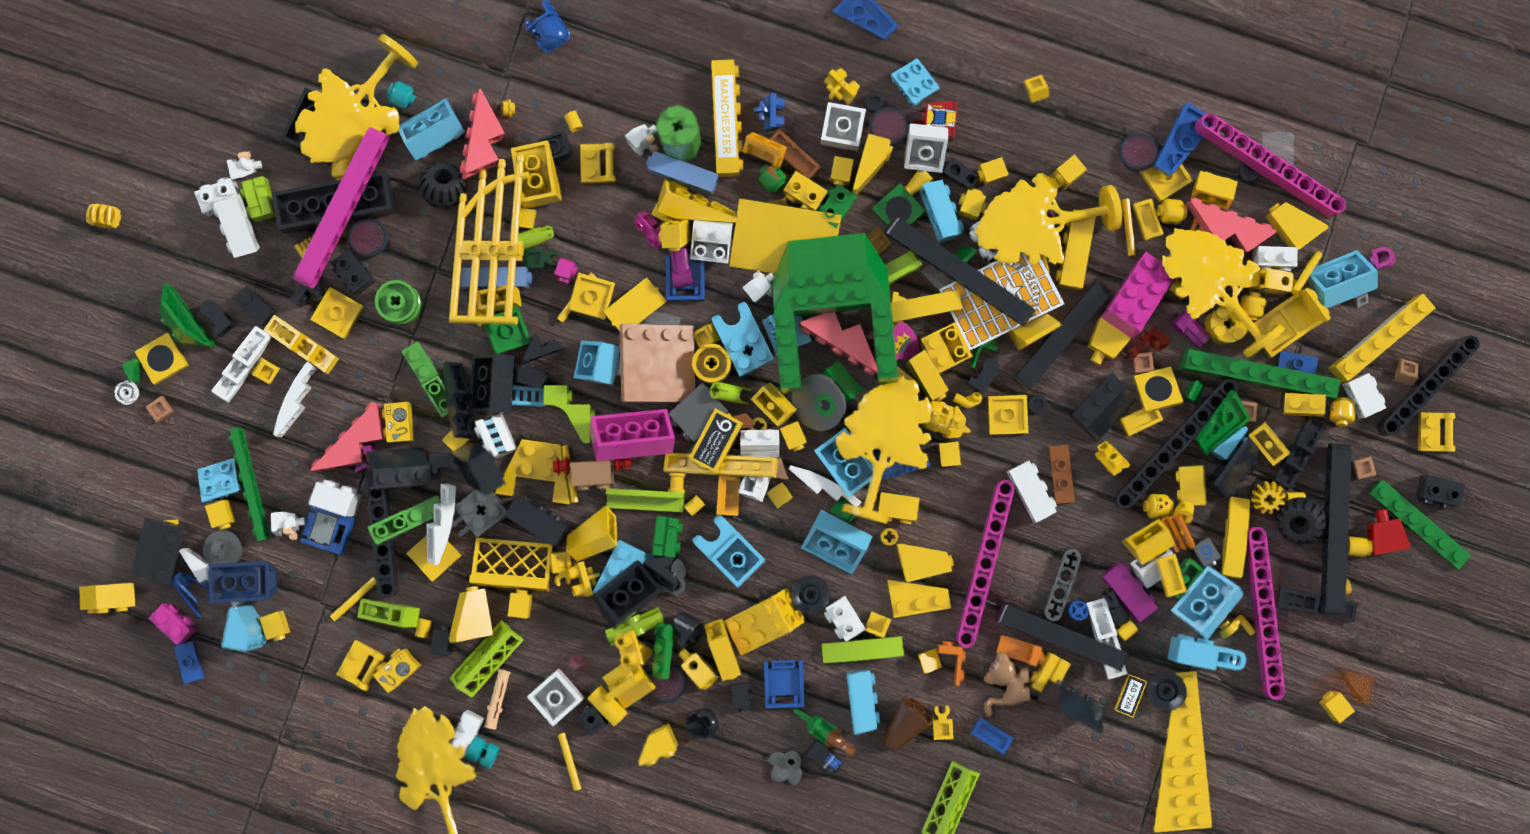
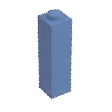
M656 151L653 152L652 156L649 155L646 162L649 173L670 179L712 196L719 180V174Z
M490 267L479 268L478 289H488ZM497 267L496 287L507 285L508 267ZM516 267L514 286L519 289H529V284H532V273L529 272L527 267ZM461 268L459 289H470L471 268Z

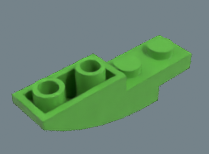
M419 341L401 352L418 377L421 386L441 417H444L448 414L444 380L431 358L428 357Z
M438 495L367 527L375 544L378 545L434 519V504L441 503Z

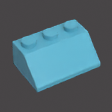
M447 99L400 124L398 129L404 144L415 161L426 157L433 150L442 148L447 142L458 139L465 133Z
M943 180L924 183L919 192L938 243L941 244L960 237L963 234L964 227L961 220H957L955 214L957 213L955 203L949 199L950 190L948 185H944Z
M1356 250L1316 266L1307 280L1311 289L1317 294V300L1320 304L1329 308L1377 289L1378 271Z
M844 428L814 450V452L849 498L871 482L873 466L869 460L862 456L848 460L842 457L836 445V438L842 432H846L848 436L850 435L847 429Z
M821 510L801 549L853 574L865 554L872 536Z
M619 540L593 593H596L638 560L643 565L645 559H653L655 557Z
M1207 566L1171 611L1192 630L1207 640L1244 594L1240 587Z
M249 604L230 607L222 647L241 651L263 647L267 640L260 616L254 607Z
M870 669L846 671L854 733L859 734L877 729L880 718L879 712H875L874 704H878L876 692L873 693L872 685H875L874 673H870Z

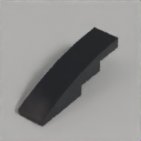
M445 361L444 386L454 438L471 439L475 435L470 422L473 412L468 400L472 393L462 363Z
M1316 416L1307 417L1288 449L1290 451L1289 455L1283 458L1272 482H1275L1276 485L1281 486L1288 492L1292 490L1298 475L1303 472L1309 457L1314 454L1327 422Z
M1280 587L1277 606L1355 622L1358 603L1346 601L1343 616L1322 614L1320 610L1321 595Z

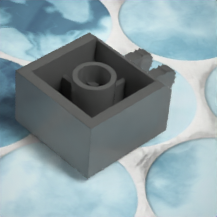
M475 490L455 505V509L460 514V517L452 522L451 527H457L462 521H465L468 526L459 531L458 537L464 536L470 530H472L476 537H481L507 518L504 515L508 509L498 495L495 494V491L485 496ZM480 506L486 507L484 515L479 513Z

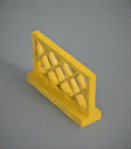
M476 538L472 574L470 575L469 583L477 586L549 592L551 569L549 553H552L553 546L544 543ZM480 543H488L492 550L483 556L479 551ZM502 545H508L511 551L502 557L497 549ZM521 546H525L530 550V553L523 559L515 552ZM540 548H548V555L541 561L535 552ZM495 551L501 559L491 566L486 558ZM514 553L520 561L511 568L505 559ZM534 555L539 563L532 569H529L524 561ZM484 560L490 568L484 573L477 572V565ZM502 562L509 568L503 575L498 574L494 569ZM523 563L528 572L523 576H517L513 570ZM540 565L546 570L545 578H537L533 574V571Z

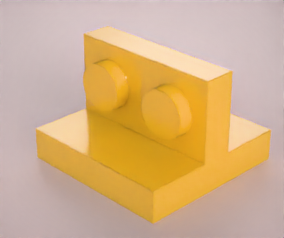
M621 664L602 677L610 691L604 696L606 700L610 702L617 698L624 709L656 688L641 665L625 670Z

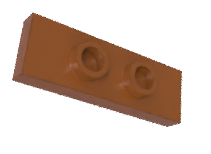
M780 129L770 138V140L787 147L783 159L806 178L811 179L820 170L821 166Z
M1068 445L1048 447L1054 501L1056 504L1075 502Z

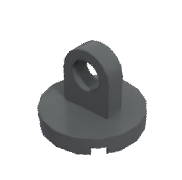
M216 531L206 538L203 545V554L209 564L237 563L243 554V544L237 534L231 531Z

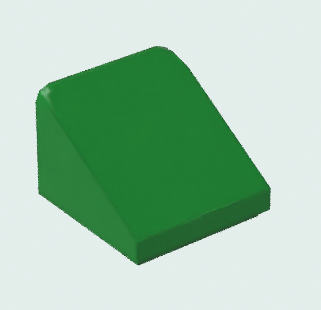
M964 245L954 255L967 263L975 256L977 251L972 247Z
M132 359L122 364L128 381L139 383L141 373L140 360Z
M1199 381L1190 382L1184 395V400L1193 404L1198 403L1204 390Z
M841 497L830 511L840 520L850 524L856 516L842 511L844 504H852L844 497Z

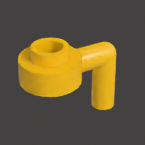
M1238 615L1231 622L1228 620L1223 622L1219 626L1220 630L1218 633L1225 639L1239 628V625L1245 629L1249 636H1252L1256 631L1243 615Z

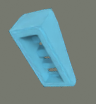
M513 385L512 390L515 391V401H512V406L545 407L544 387L539 389L530 386ZM520 391H523V401H519ZM528 391H531V402H527ZM536 391H539V402H535Z
M1246 426L1241 427L1211 453L1220 460L1228 459L1248 431V428Z

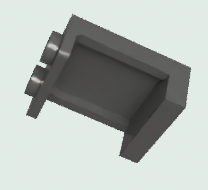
M702 383L668 414L671 416L669 419L675 428L678 425L682 428L683 432L681 434L688 442L690 440L695 442L700 438L714 409L725 414L728 410L718 399L710 396V390Z

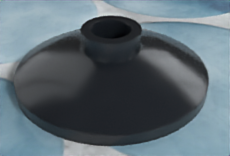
M804 576L794 584L792 589L794 605L798 610L806 614L821 612L827 606L830 599L828 585L818 576ZM808 591H811L813 594L810 599L806 596Z
M1160 672L1149 681L1147 695L1150 702L1156 708L1163 711H1172L1184 703L1187 689L1184 681L1177 674ZM1165 687H1169L1171 689L1170 694L1164 693Z

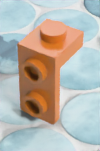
M1001 635L996 650L997 654L1004 652L1010 658L1037 666V663H1040L1043 657L1042 647Z
M943 641L942 644H937V652L956 655L954 685L960 686V682L964 680V670H961V664L965 662L966 652L963 651V647L954 645V642Z

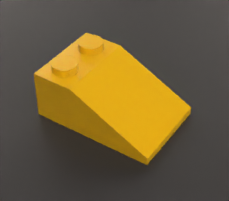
M868 134L853 187V194L857 195L883 167L884 162L889 161L893 146H889L890 139Z
M549 141L511 148L514 173L516 172L517 155L522 153L524 154L523 172H529L530 175L529 180H523L521 205L527 209L561 202L560 186Z
M1045 313L1027 322L1025 327L1019 326L1008 331V334L1019 351L1052 332L1061 324L1048 313Z

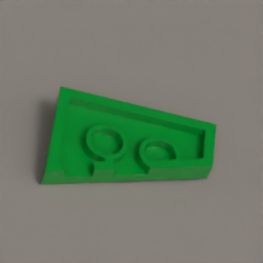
M1230 390L1195 439L1202 452L1206 455L1210 454L1216 447L1251 420L1235 391Z

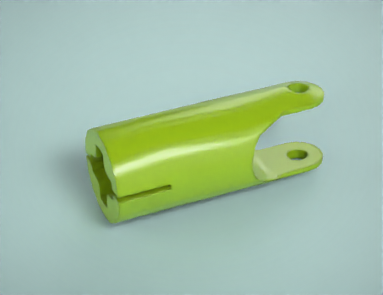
M548 225L519 233L518 241L524 242V250L540 245L546 240L553 238V228Z
M717 381L712 383L710 387L712 389L710 390L712 398L738 404H749L740 400L741 390L751 391L750 389Z

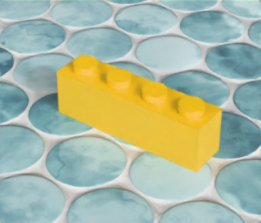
M1096 217L1070 221L1065 224L1068 228L1067 233L1064 232L1062 237L1064 261L1060 266V270H1057L1055 275V281H1058L1057 287L1077 291L1083 288Z

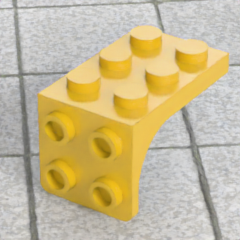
M1305 288L1298 295L1293 294L1254 322L1263 334L1278 324L1285 328V331L1262 348L1269 358H1272L1313 328L1331 319L1328 309L1320 304L1317 300V294L1312 289Z
M785 588L770 598L723 622L739 653L743 655L791 632L804 623V616L794 605L792 593L788 588Z

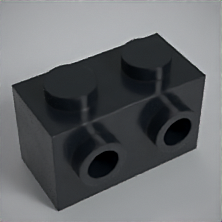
M350 249L331 262L334 267L332 271L338 278L342 277L346 282L343 285L349 293L353 292L359 295L376 282L356 254Z
M1420 475L1415 498L1422 499L1424 504L1434 505L1435 502L1441 504V508L1453 510V507H1461L1466 484L1430 475Z

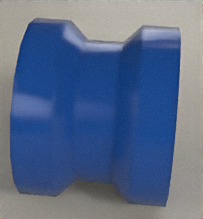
M1076 600L1070 602L1067 607V613L1072 619L1083 620L1088 616L1089 608L1084 602Z

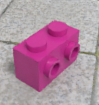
M161 604L148 619L176 645L185 643L198 628L193 625L194 623L191 619L180 613L179 608L174 604Z

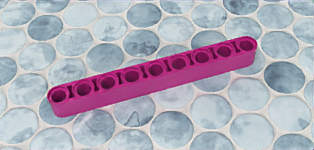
M1207 113L1196 121L1195 130L1198 134L1324 216L1333 217L1345 210L1346 203L1342 197L1218 116ZM1204 121L1209 124V127L1205 126ZM1220 131L1224 133L1225 138L1220 135ZM1236 142L1240 144L1241 148L1236 145ZM1252 152L1256 154V158L1252 156ZM1284 173L1287 174L1288 179L1284 177Z
M372 127L367 129L294 274V281L311 289L318 283L388 143L389 135Z
M1008 480L999 481L995 485L960 618L956 641L965 648L973 646L976 640L1012 502L1014 485ZM1003 483L1009 487L1007 494L1000 492V486ZM998 502L1004 505V510L1001 513L995 510V505ZM992 521L999 523V529L995 532L990 528ZM989 539L993 540L995 544L992 550H988L985 546L986 541ZM983 558H987L990 562L989 567L983 569L980 565ZM978 577L984 578L985 584L983 587L979 588L976 586L975 582ZM975 595L980 598V603L977 606L971 604V598ZM970 614H973L975 616V622L971 625H968L966 623V617ZM968 633L970 641L964 644L961 642V636Z
M1261 527L1248 528L1246 559L1262 692L1268 698L1279 700L1285 694L1267 534ZM1253 531H1257L1259 535L1256 541L1252 539ZM1256 550H1259L1261 553V557L1258 560L1254 557ZM1259 569L1263 571L1261 579H1258L1256 576V572ZM1263 588L1265 590V596L1263 598H1260L1259 590ZM1263 608H1266L1268 614L1266 617L1263 618L1261 616V610ZM1266 627L1270 629V634L1267 637L1263 634V630ZM1270 646L1272 654L1267 656L1265 651ZM1270 666H1273L1275 669L1274 674L1269 676L1268 669ZM1275 685L1277 691L1274 695H1271L1270 689Z

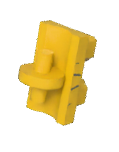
M842 68L836 71L832 69L824 81L828 85L826 88L831 92L828 97L833 99L836 96L839 100L842 99L849 105L856 96L860 85L855 81L848 84L844 80L847 74Z
M1107 441L1097 446L1096 458L1113 476L1120 473L1123 468L1130 466L1129 462Z
M584 561L574 563L575 566L566 569L569 579L578 577L580 582L579 585L571 587L574 597L593 595L591 586L597 585L595 578L600 576L599 572L594 573L592 567L585 568Z
M631 630L616 635L615 644L619 648L621 654L620 661L625 670L644 664L640 651L642 645L638 644L635 631Z

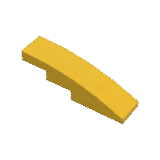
M959 290L891 303L893 322L963 309Z
M273 315L264 328L266 333L327 374L330 373L339 360L334 354L276 315Z
M1229 498L1228 518L1226 519L1225 538L1223 539L1222 576L1242 578L1248 538L1250 499Z

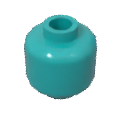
M396 81L394 84L391 83L386 97L390 104L405 109L408 105L412 106L416 95H413V87Z

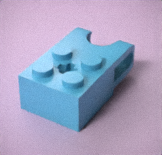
M746 302L738 305L741 318L736 325H727L719 315L712 317L716 331L740 378L774 362V358ZM746 347L753 349L751 356H748V354L744 355L743 352H745Z
M717 515L714 518V522L720 530L719 538L714 542H708L697 535L692 541L738 589L765 563V559L721 515ZM734 557H742L741 561L743 563L741 565L733 564L735 562Z
M1178 634V638L1171 636L1167 658L1171 661L1216 670V666L1240 670L1245 666L1246 657L1243 652L1216 646L1214 641L1197 638V641H1194L1195 637ZM1238 655L1240 661L1238 664L1235 665Z

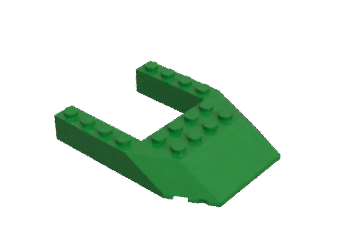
M865 233L788 241L774 275L775 279L773 280L774 319L782 393L802 391L795 316L872 308L879 384L898 382L888 271Z

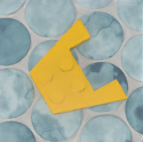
M522 439L504 473L505 477H503V480L506 484L496 489L495 494L514 496L516 477L555 482L552 502L570 504L565 472H561L559 476L557 472H553V461H556V457L560 461L563 460L561 445Z

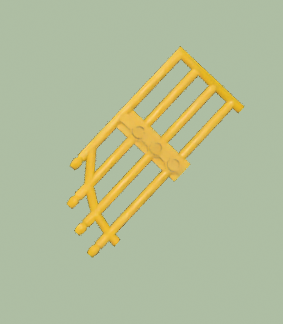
M522 153L517 155L515 174L505 176V159H499L496 180L486 185L487 173L485 170H480L478 192L467 204H465L467 202L466 194L461 193L459 196L460 203L458 204L449 323L518 324V317H512L516 261H522L524 254V242L518 241L523 180H529L530 177L529 172H523L524 154ZM515 182L510 241H500L504 184ZM496 189L492 241H481L485 195ZM476 206L474 241H463L465 218ZM462 260H472L467 316L457 315ZM480 260H490L486 316H475ZM498 261H508L504 317L494 316Z

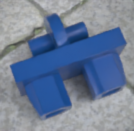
M770 93L769 96H765L764 101H759V107L754 108V114L759 115V121H764L765 131L784 126V116H777L776 110L784 109L785 99L776 97V93Z

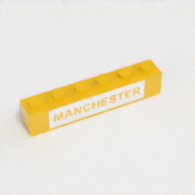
M713 60L711 62L716 173L719 174V177L740 176L739 171H743V159H739V152H742V140H738V133H741V122H737V115L741 114L740 103H736V96H740L739 84H735V77H739L738 66H735L734 60Z
M1424 294L1414 296L1328 369L1336 379H1340V383L1349 381L1435 309L1434 305Z

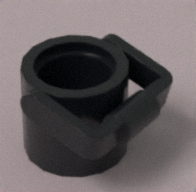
M684 611L680 612L672 624L673 634L680 637L677 645L682 649L694 647L705 632L704 621Z

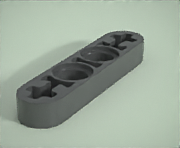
M1067 549L1062 555L1043 613L1048 620L1057 621L1063 614L1081 561V554L1075 549ZM1072 552H1074L1076 561L1072 560L1070 566H1074L1073 570L1063 567L1064 563L1068 565L1069 558H1067V555H1071ZM1064 570L1070 572L1071 576L1068 581H1063L1060 577L1061 572ZM1058 588L1064 591L1062 599L1054 597V592ZM1051 600L1061 603V606L1056 605L1055 611H1057L1058 614L1053 615L1052 617H1050L1051 614L1048 613V610L1053 609L1054 604L1051 603Z

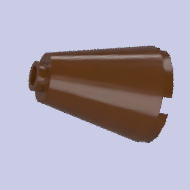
M905 695L901 699L885 733L884 744L890 750L901 749L935 721L934 716L929 717L927 714L929 710L912 697L908 700L907 695Z

